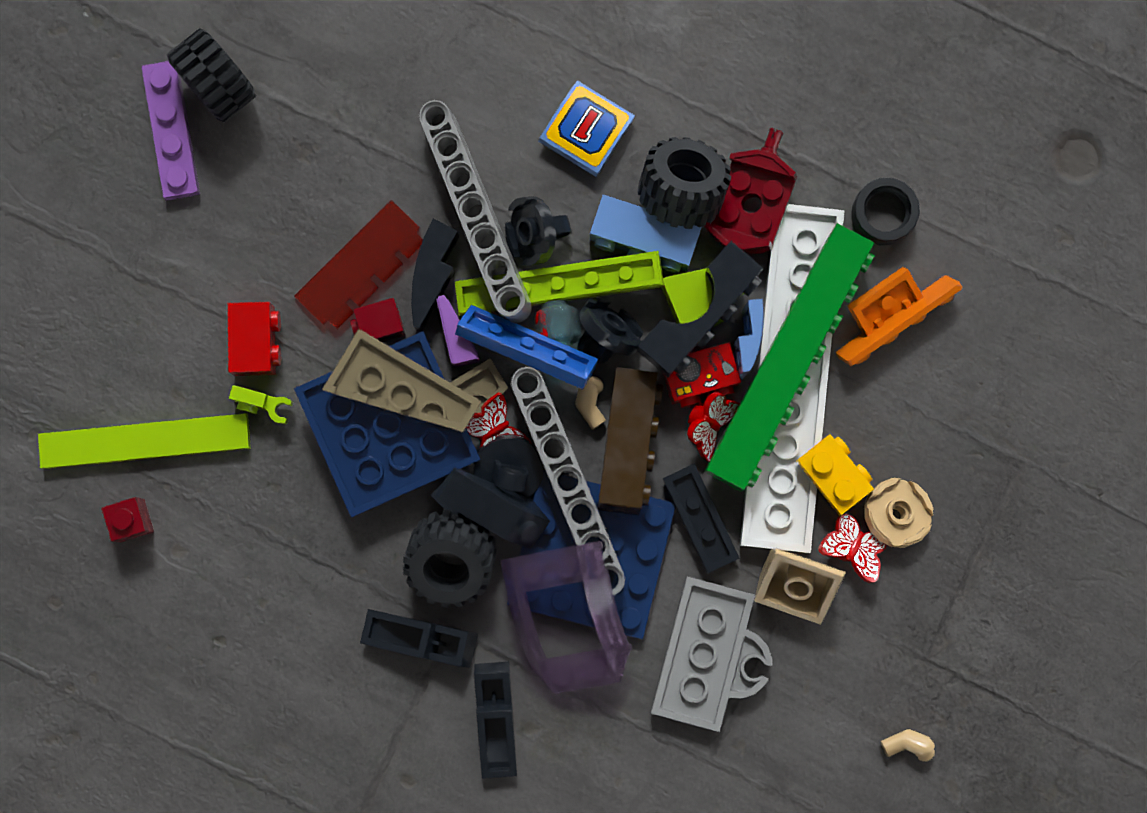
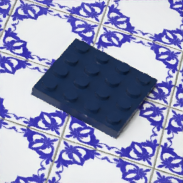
M423 331L389 346L444 379ZM333 371L294 388L351 517L448 475L454 467L461 469L480 460L467 428L464 432H460L323 391L322 389Z
M543 470V478L535 492L533 501L550 522L532 549L521 547L507 605L643 639L673 519L675 503L650 497L648 506H642L639 516L597 510L625 578L624 586L620 592L611 596L602 595L596 591L548 474ZM560 475L557 483L563 491H572L577 487L578 479ZM585 481L595 506L598 508L600 484ZM582 504L575 506L571 511V518L577 524H586L592 516L589 507ZM591 537L585 542L584 548L589 556L599 557L605 551V544L599 537ZM609 569L603 570L598 577V583L604 590L614 589L619 580L616 572Z

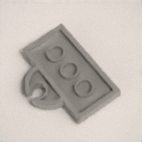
M686 577L651 714L720 732L728 698L742 699L754 695L766 685L769 680L762 675L750 678L744 671L745 662L752 657L760 659L764 665L773 666L768 645L759 635L746 629L755 597L754 594Z

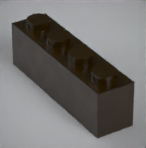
M616 367L597 510L639 516L642 506H648L651 485H645L646 472L653 471L655 451H649L650 438L656 439L659 418L653 417L654 404L660 405L663 389L662 384H657V372Z

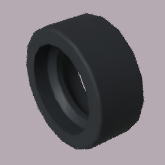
M878 178L867 183L856 196L851 208L852 223L859 235L873 241L874 244L878 246L893 245L902 241L916 226L920 215L919 201L914 190L905 182L895 178ZM877 193H892L900 198L904 204L905 218L903 223L892 231L875 229L866 218L865 207L867 202Z

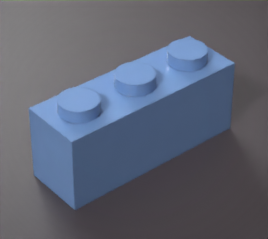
M602 195L589 240L594 241V246L601 250L614 252L616 248L628 252L627 255L659 251L662 269L679 273L680 269L687 271L701 227L699 228L696 225H693L692 229H685L683 226H678V228L671 227L670 223L659 222L657 216H650L646 212V208Z

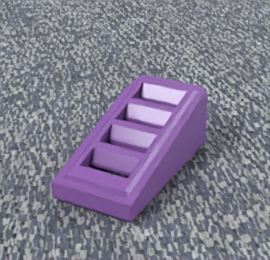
M445 295L438 296L436 300L452 367L458 368L479 363V355L472 342L455 335L457 324L460 320L449 300L446 299Z

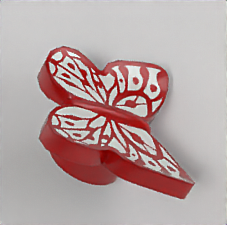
M500 392L493 395L482 405L481 413H475L466 427L469 435L480 438L479 449L488 442L495 440V437L499 435H517L531 443L522 431L509 426V422L506 420V400Z
M719 392L709 395L705 403L697 404L692 409L688 419V440L696 444L697 451L708 462L713 456L717 431L720 430L722 425L733 418L740 403L734 400L726 399V396Z
M843 514L838 516L835 525L836 531H832L825 536L818 547V551L824 556L851 562L855 572L862 580L867 583L876 582L879 578L881 567L877 554L883 552L887 545L880 542L870 531L866 533L860 531L859 524L852 515Z

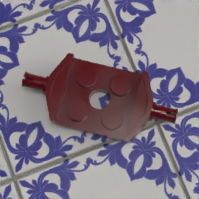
M770 128L764 147L761 150L756 149L730 154L731 181L719 215H716L715 220L711 223L706 222L704 226L707 232L722 246L726 247L732 241L746 254H762L771 251L797 180L796 172L780 159L776 152L781 137L784 134L782 131L776 129L775 132L774 128ZM757 197L761 199L762 205L757 212L748 213L744 211V204L749 198Z

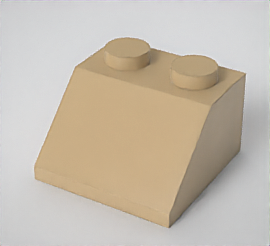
M777 548L771 549L760 573L754 602L821 625L844 578L845 572Z

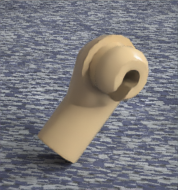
M595 376L590 377L584 389L578 388L576 407L592 430L606 421L596 406L598 394L603 391V383Z
M911 729L904 730L880 741L887 757L907 750L916 754L920 761H929L935 754L933 741L928 736Z

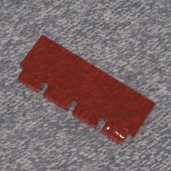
M390 200L294 297L323 325L329 321L338 329L354 314V311L346 304L350 299L358 307H361L379 289L371 280L374 275L385 283L403 265L395 256L398 251L409 259L421 247L423 239L417 234L421 228Z

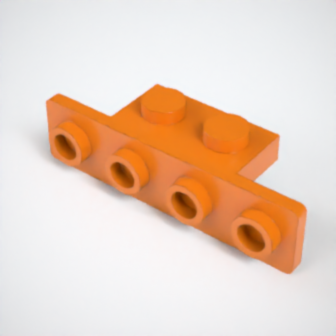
M904 267L900 268L847 305L862 333L835 352L836 355L849 366L866 361L874 350L882 345L893 342L897 339L900 332L910 325L923 321L927 313L937 306L950 302L954 298V294L963 288L961 283L945 275L923 291H920L910 271Z

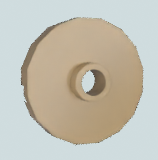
M891 478L879 483L868 494L864 504V516L870 532L880 542L891 547L905 548L918 543L930 532L933 506L928 494L918 484L912 481L900 480L901 478ZM893 509L899 511L900 519L894 517Z

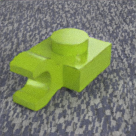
M232 385L229 399L238 403L236 409L257 414L259 408L268 411L273 421L279 424L288 423V419L279 417L277 414V409L280 405L293 406V402L286 397H272Z

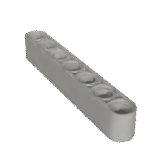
M438 100L429 101L420 110V122L494 306L506 320L513 323L522 322L531 313V301L455 116L445 103ZM445 115V119L440 125L432 126V121L436 116ZM449 145H457V150L454 154L444 156V151ZM465 174L470 175L469 181L466 185L461 187L456 186V182L460 176ZM482 205V211L478 216L468 217L471 207ZM489 235L495 236V241L491 247L481 248L480 245L483 238ZM500 266H507L508 270L505 277L500 280H493L494 271ZM513 297H520L519 307L511 312L506 311L507 301Z
M531 367L520 368L512 377V389L596 591L602 595H615L624 586V573L547 387L539 371ZM532 376L537 380L538 385L535 391L523 393L519 390L518 382L522 377ZM546 408L551 413L549 423L543 426L534 424L531 420V414L535 409ZM550 440H559L564 445V453L559 458L553 459L545 454V445ZM565 472L575 474L578 478L577 487L572 491L560 489L557 482L561 474ZM582 504L591 510V519L586 524H577L571 518V511L575 506ZM591 537H599L605 544V551L599 557H591L585 551V542ZM603 570H613L618 575V584L614 589L604 590L600 587L598 577Z

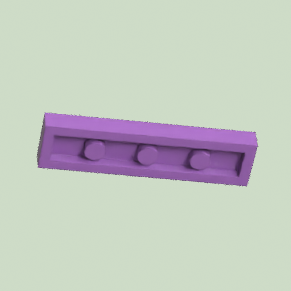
M169 61L143 65L142 72L163 197L167 201L200 195L180 76L170 65Z

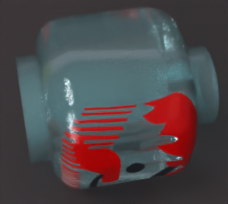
M549 301L542 304V309L536 312L535 326L537 333L569 347L581 339L579 311L575 307L570 306L569 301Z

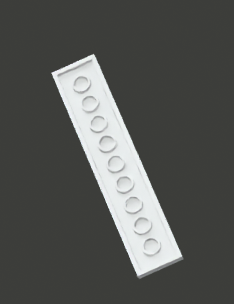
M787 205L769 254L758 369L831 230L837 223L843 226L844 210ZM827 332L822 341V344L827 346L823 356L817 365L811 362L806 372V375L811 378L802 395L795 393L789 404L794 407L791 417L785 426L779 423L773 435L778 438L769 457L763 454L757 465L758 468L762 469L759 478L753 488L746 486L740 546L765 549L777 548L783 551L811 553L817 487L796 460L822 440L832 333Z

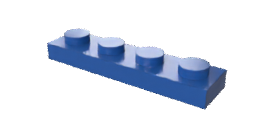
M470 305L457 324L455 335L581 389H584L598 362V359L473 305Z

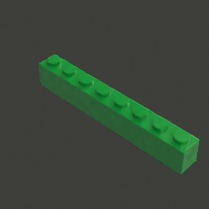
M838 223L833 227L704 471L706 474L740 492L745 490L746 486L753 488L762 469L757 467L763 454L769 457L778 441V438L773 435L779 423L785 426L794 411V407L789 405L795 393L802 395L811 378L806 375L811 362L817 365L827 346L822 344L827 332L832 334L835 332L843 315L838 313L843 301L849 304L859 285L854 283L859 271L863 273L867 271L875 256L870 253L874 244L873 241Z

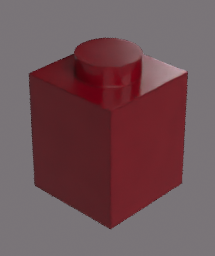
M394 297L353 309L356 319L350 320L354 336L358 329L380 342L406 335Z
M133 497L101 508L111 542L121 543L154 532L145 499Z

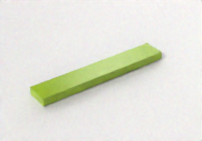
M659 251L519 272L531 301V306L664 287ZM506 274L494 275L493 280H500ZM483 277L455 281L459 316L463 317L470 305L490 313L497 312ZM520 297L509 299L506 303V310L517 309L520 305Z
M246 413L38 434L41 469L251 449L248 414Z

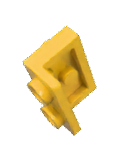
M829 434L797 459L796 462L840 516L874 490L870 484L873 479L861 464L856 466L848 457L851 451L840 437L834 439Z

